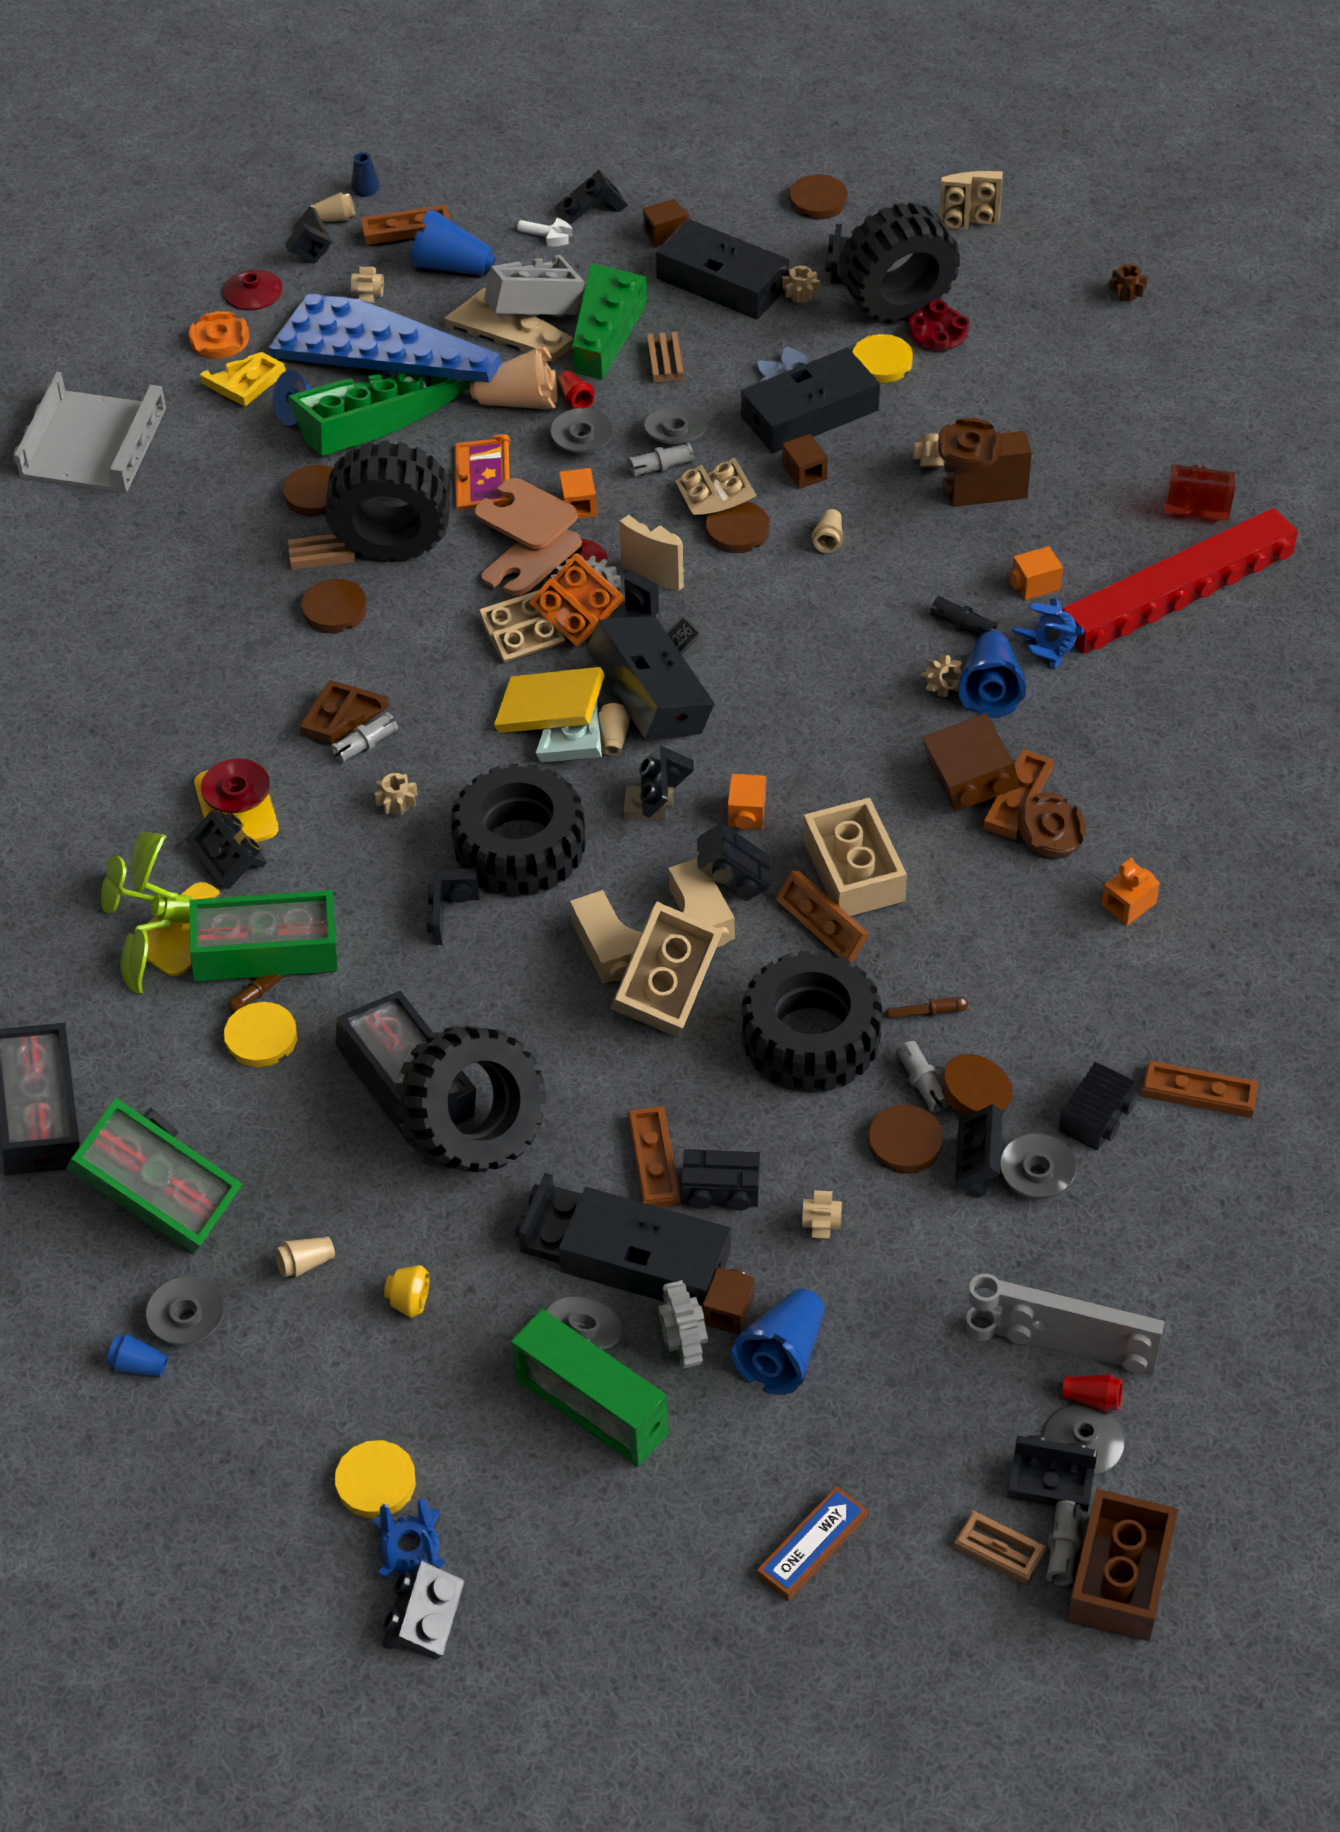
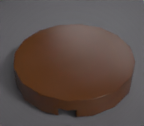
M821 174L808 175L798 179L791 186L789 192L791 208L798 215L803 217L804 214L811 215V219L816 220L829 219L839 215L847 204L848 198L846 186L839 179Z
M978 418L957 419L955 424L949 426L948 423L938 435V453L941 458L952 467L962 470H979L989 467L998 460L1002 451V435L1000 432L997 433L991 423Z
M319 464L307 465L296 469L287 476L283 484V495L289 509L299 515L310 517L319 516L318 512H324L329 475L333 468Z
M746 501L723 511L709 513L706 518V536L709 541L711 539L714 542L715 547L722 551L746 553L752 551V547L758 544L760 547L765 543L769 536V517L764 509Z
M329 579L311 586L304 594L301 603L303 616L307 623L313 629L323 633L343 632V628L351 626L352 629L365 618L368 608L364 591L356 583L346 579Z
M1049 792L1036 794L1023 805L1018 814V829L1026 844L1040 855L1054 859L1068 857L1083 842L1086 836V822L1081 811L1076 806L1073 808L1067 803L1068 799L1062 795Z
M960 1054L949 1060L940 1075V1083L942 1082L944 1087L942 1093L945 1100L964 1116H968L992 1104L1004 1113L1013 1098L1012 1085L1008 1076L997 1064L982 1056Z
M897 1105L881 1111L872 1121L868 1141L870 1152L877 1163L883 1167L887 1165L894 1168V1172L907 1174L918 1173L931 1167L942 1151L944 1137L942 1126L933 1114L921 1107Z

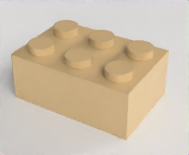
M870 797L804 815L803 842L828 897L849 916L905 901L907 874Z
M656 902L649 913L610 1009L677 1037L685 1025L723 930Z

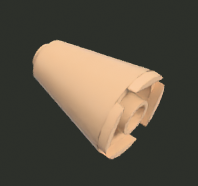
M539 347L501 363L490 382L471 381L470 392L473 400H478L480 405L555 409L556 406L553 403L558 402V387L555 370H550L547 365V361H552L546 347Z

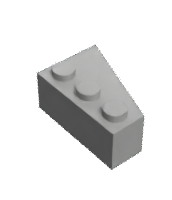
M561 255L554 256L552 262L543 263V260L540 258L533 259L532 265L522 266L521 262L495 265L490 268L484 300L493 312L500 316H510L511 314H524L530 317H536L538 314H550L555 317L577 315L584 281Z

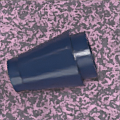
M365 152L357 153L353 157L351 188L358 196L369 197L377 192L380 182L371 156Z

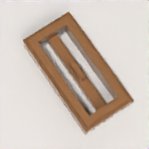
M677 331L671 332V337H666L665 333H659V338H654L653 334H647L653 383L684 380ZM671 344L676 367L675 374H671L667 345ZM659 345L661 346L665 373L663 375H659L655 346Z
M333 534L288 540L291 570L356 562L355 554L344 546L345 542L340 543Z
M972 1510L954 1542V1549L1026 1585L1029 1584L1033 1572L1036 1571L1039 1565V1561L1046 1553L1047 1547ZM977 1526L1031 1553V1558L1009 1548L1007 1544L997 1539H991L973 1530V1527ZM981 1546H984V1547H986V1548H988V1549H990V1550H992V1551H994V1552H996V1553H998V1554H1000V1555H1002V1556H1004V1557H1006V1558H1008V1559H1010V1560H1012V1561H1014V1562H1016V1563H1018V1564L1024 1566L1025 1568H1023V1567H1021V1566H1019V1565H1017V1564H1015V1563H1013V1562H1011V1561H1009V1560H1007V1559H1005V1558H1003V1557H1001V1556H999V1555H997V1554H995V1553H993V1552H991V1551H989V1550H987V1549H985V1548H983V1547H981Z

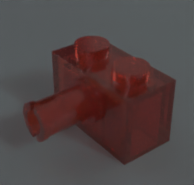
M1171 464L1164 497L1165 513L1178 518L1192 516L1203 518L1210 522L1229 521L1236 489L1235 472L1208 469L1205 465L1199 468V464H1195L1192 467Z

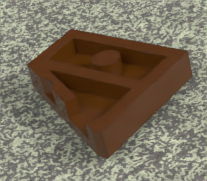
M329 680L301 723V735L333 744L352 732L359 725H363L386 710L389 706L388 697Z

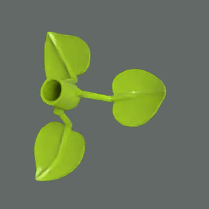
M145 831L140 832L136 837L130 859V871L134 875L132 882L135 891L123 888L127 869L124 860L116 855H112L108 859L106 867L107 876L104 878L101 890V904L105 913L113 914L118 908L120 895L152 902L151 913L160 920L137 926L134 934L129 933L123 945L120 959L121 973L127 986L137 994H144L142 977L148 953V936L145 931L160 927L170 928V922L188 924L190 922L189 900L193 899L191 896L168 892L148 883L158 852L167 836ZM147 889L159 895L151 896L141 892Z

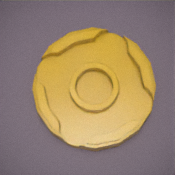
M886 334L872 335L860 340L853 348L854 355L879 383L898 381L904 377V373L912 369L913 351L909 344L899 337Z
M270 1002L251 1003L238 1009L228 1019L224 1028L225 1044L228 1052L242 1065L255 1068L272 1066L278 1063L279 1058H282L285 1054L288 1056L294 1050L298 1040L296 1022L291 1013L279 1004Z
M384 1440L366 1441L352 1447L341 1458L335 1471V1487L342 1505L355 1515L368 1519L376 1518L380 1515V1507L383 1503L387 1504L390 1513L394 1514L400 1511L412 1497L416 1487L415 1467L409 1454L397 1444Z

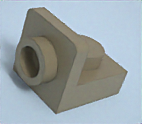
M626 785L624 820L665 821L666 808H673V787H668V801L648 818L642 815L641 786Z

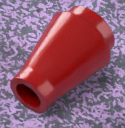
M565 371L560 374L558 384L562 389L567 405L572 409L589 408L595 398L592 385L575 376L571 371Z
M1113 1373L1065 1376L1062 1392L1063 1399L1072 1400L1105 1413H1109L1110 1410L1119 1411L1123 1394V1380L1114 1378Z

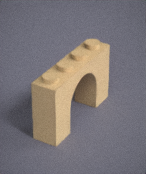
M697 858L669 867V889L681 912L723 930L717 947L723 946L730 940L735 939V918L714 879L698 869ZM603 890L571 900V922L602 983L621 981L641 932L630 929L617 918Z

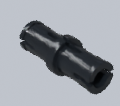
M938 596L932 604L937 608L930 609L932 616L939 617L953 624L954 628L960 632L964 629L980 637L982 634L992 631L991 628L997 629V622L974 613L973 608L967 605L961 607L944 599L942 596Z

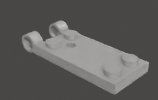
M979 1274L971 1280L968 1298L973 1307L967 1313L965 1325L966 1332L971 1338L978 1341H986L994 1335L1007 1337L1010 1341L1017 1344L1031 1343L1123 1366L1132 1373L1147 1372L1154 1374L1165 1321L1001 1281L990 1274ZM985 1287L991 1289L995 1294L985 1298L977 1295L975 1291ZM998 1305L1003 1306L1002 1313L997 1312L994 1309ZM983 1317L988 1319L992 1325L987 1328H978L971 1321L975 1318Z

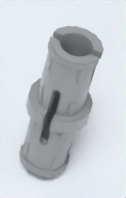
M687 442L667 449L658 447L654 449V452L629 457L628 465H632V467H629L632 476L637 477V475L656 470L665 472L668 471V467L694 462V455L689 454L693 450L690 443Z
M386 712L366 726L359 725L354 729V733L337 743H333L330 746L331 751L335 755L341 750L346 749L336 757L343 764L346 760L364 749L367 751L373 749L376 742L397 732L398 725L394 721L383 727L389 723V720L393 719V716Z
M916 1041L905 1043L911 1053V1057L901 1045L897 1049L896 1055L910 1075L909 1082L912 1087L919 1090L931 1113L942 1111L935 1100L936 1097L946 1109L950 1104L943 1096V1087L937 1080L938 1072L935 1067L927 1063Z
M1063 1500L1056 1504L1053 1534H1049L1047 1544L1050 1549V1560L1046 1578L1049 1582L1053 1581V1584L1059 1586H1066L1073 1582L1074 1559L1076 1552L1080 1551L1081 1545L1078 1528L1082 1507L1079 1504L1075 1506V1502Z

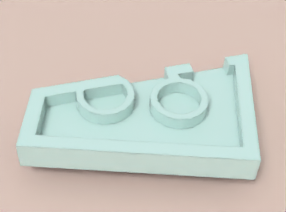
M597 701L589 724L546 728L543 730L536 751V755L541 763L602 757Z

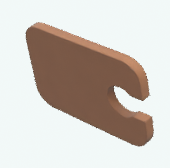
M519 478L508 479L497 488V492L500 495L514 499L511 505L497 507L493 504V501L485 498L475 508V514L479 521L532 549L547 547L577 520L575 507Z
M565 530L543 549H532L517 542L483 571L481 575L483 582L487 586L495 588L506 575L517 572L520 575L516 579L509 581L503 589L506 593L515 596L526 594L579 549L582 544L580 535L576 532Z

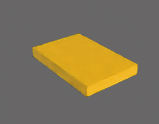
M601 667L511 676L494 726L498 733L587 725L590 723L605 674Z

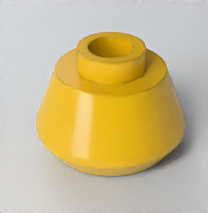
M422 1265L397 1269L395 1275H388L384 1297L390 1299V1306L409 1318L420 1315L423 1312L428 1296L429 1272Z

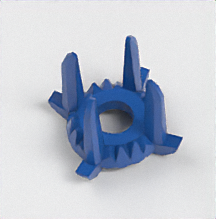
M1057 598L1050 599L1051 605L1041 603L1029 605L1028 608L1030 610L1045 614L1040 616V620L1035 622L1037 624L1035 631L1012 628L1013 633L1024 636V641H1035V645H1028L1029 651L1032 654L1050 660V669L1057 668L1060 665L1062 657L1074 646L1077 636L1084 634V627L1076 625L1074 618L1069 613L1063 611ZM1050 628L1060 632L1058 639L1052 643L1048 639Z
M420 1498L417 1502L418 1517L412 1515L407 1517L401 1516L398 1520L393 1521L388 1505L383 1503L380 1507V1516H377L373 1521L374 1526L382 1533L380 1552L382 1559L385 1561V1564L378 1573L386 1578L392 1576L396 1571H408L420 1561L439 1569L446 1562L437 1556L439 1538L433 1528L440 1512L433 1507L430 1510L427 1501L423 1498ZM406 1534H415L421 1539V1543L414 1551L405 1552L397 1546L399 1539Z

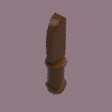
M278 974L258 977L239 995L232 997L229 1009L235 1013L238 1009L250 1004L256 998L262 997L264 992H267L285 975Z
M965 997L936 1000L930 998L929 1003L887 1008L886 1015L890 1018L931 1013V1016H935L939 1013L965 1011L969 1003Z

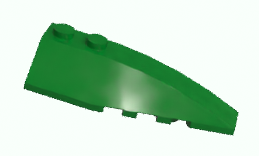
M397 372V377L382 379L379 374L368 376V382L354 384L352 379H345L289 395V403L305 442L321 456L332 455L336 451L349 447H358L365 442L400 430L431 414L469 389L471 380Z

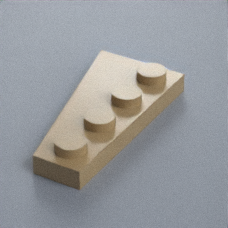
M485 287L444 318L445 327L451 329L459 327L467 330V334L475 337L483 335L493 338L494 343L503 346L511 344L519 347L520 351L524 353L539 347H546L551 355L552 362H555L573 348V337L538 317H530L524 314L500 316L494 313L484 300Z

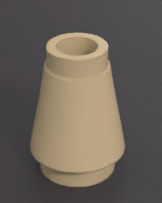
M340 192L314 205H310L316 209L322 222L349 221V218L355 217L350 193L343 195Z
M828 509L823 513L812 533V542L818 551L826 554L833 553L843 544L841 514L835 509Z
M609 703L602 706L601 711L598 713L601 751L605 755H620L631 717L623 705Z
M328 1236L284 1241L282 1246L275 1248V1258L278 1269L283 1277L292 1276L296 1278L335 1258L333 1243Z

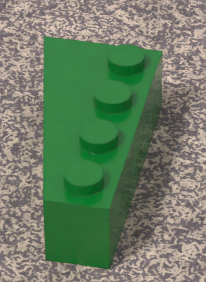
M593 263L590 264L573 342L574 373L603 380L647 305L646 276Z

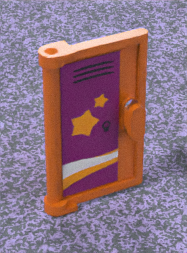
M494 435V439L461 442L454 445L456 510L475 509L485 498L493 501V504L497 507H507L512 504L511 497H504L497 492V488L503 482L510 479V437L508 435Z

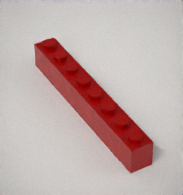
M1271 508L1064 607L1063 611L1069 613L1074 618L1076 625L1084 627V634L1077 636L1074 645L1083 654L1094 649H1101L1112 640L1121 636H1128L1141 626L1155 623L1162 616L1172 611L1182 610L1189 603L1201 597H1209L1214 591L1226 585H1233L1241 578L1253 572L1258 573L1266 566L1278 560L1287 559L1294 553L1298 530L1275 508Z

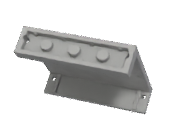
M56 372L52 382L46 386L45 396L41 404H38L35 408L34 417L30 425H27L25 428L24 437L20 445L16 446L14 450L13 462L17 465L19 476L21 478L127 493L166 410L162 386L150 385L143 401L65 391L61 372Z

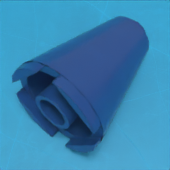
M432 209L427 211L422 220L427 225L423 227L421 232H417L410 259L413 262L411 266L420 269L484 276L486 271L490 272L491 266H494L496 261V255L492 254V247Z
M996 631L986 632L977 639L958 684L959 697L963 705L968 710L971 708L979 712V715L986 713L989 718H1000L1011 714L1026 696V680L1011 645L1005 635Z
M795 1289L736 1337L734 1346L731 1349V1357L735 1368L745 1380L751 1383L755 1379L766 1384L762 1391L769 1394L786 1395L797 1390L805 1379L825 1312L824 1304L819 1296L811 1290Z

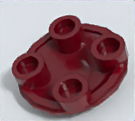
M934 300L929 304V307L916 311L910 317L908 329L911 337L918 344L929 349L946 350L963 343L968 335L970 321L958 311L947 307L944 301Z

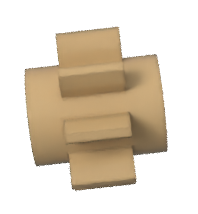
M796 266L789 270V276L783 277L782 289L785 290L786 298H791L797 303H804L813 300V293L820 292V280H817L816 271L812 272L806 266Z
M359 267V273H352V296H359V299L368 303H375V297H383L384 277L383 274H376V268Z
M921 434L920 442H914L913 459H920V467H944V460L938 453L939 434Z
M940 654L939 662L928 659L927 663L929 666L926 672L921 673V676L925 677L928 682L926 690H937L938 696L947 697L949 690L959 692L958 684L962 675L959 667L962 662L958 660L950 661V656Z
M390 773L382 781L376 782L377 792L374 793L376 806L384 805L385 814L404 815V812L409 807L416 806L417 786L416 783L408 784L407 774Z
M814 1190V1200L804 1199L802 1228H812V1238L830 1239L831 1229L841 1230L842 1201H832L833 1191Z

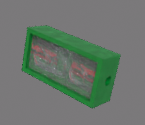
M333 890L189 900L190 956L194 981L338 971Z
M116 1097L74 1154L66 1168L191 1254H194L201 1246L243 1185Z
M541 1309L511 1341L516 1381L635 1466L639 1467L668 1435L667 1395L544 1309Z

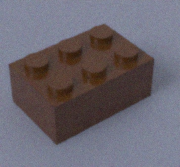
M1096 1488L1067 1621L1150 1642L1178 1508Z

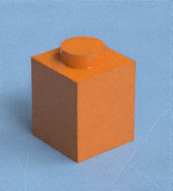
M591 468L560 471L562 501L575 507L577 519L596 517V492Z
M1050 546L1014 556L1013 568L1009 572V578L1012 587L1015 590L1018 589L1023 598L1027 600L1061 590L1063 567Z
M731 774L728 800V827H738L745 830L751 828L763 829L766 776Z

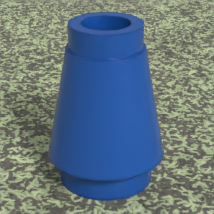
M129 1334L125 1337L116 1335L109 1349L106 1364L114 1367L115 1372L161 1378L168 1362V1355L161 1353V1351Z

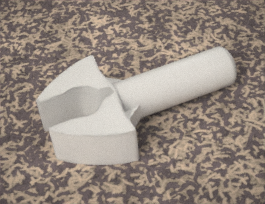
M556 218L555 223L550 226L522 220L517 224L518 232L546 237V245L549 247L569 244L568 236L572 237V227L559 218Z

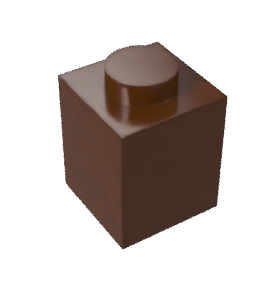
M675 198L643 208V230L655 248L662 246L687 219H690L685 208L682 209Z
M811 434L782 443V466L799 489L827 480L828 457Z
M717 1267L703 1303L705 1325L739 1335L742 1332L755 1297V1277L749 1276L741 1270H727Z

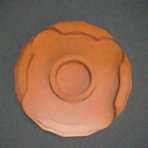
M216 311L201 316L199 322L196 324L193 322L188 333L192 350L198 355L209 359H223L241 352L248 344L250 337L246 321L242 317L241 320L236 318L234 313Z

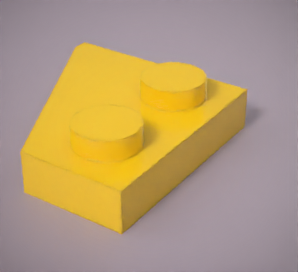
M259 352L248 356L244 360H236L225 364V371L213 375L208 370L200 374L201 384L246 407L277 381L279 376L285 372V365L267 354Z

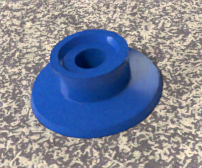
M287 370L279 376L272 395L274 413L286 426L297 423L289 403V395L312 389L306 384L303 376L295 370Z

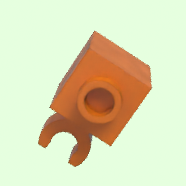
M1131 857L1119 866V873L1104 884L1101 906L1128 926L1157 903L1160 882L1146 868L1142 869Z

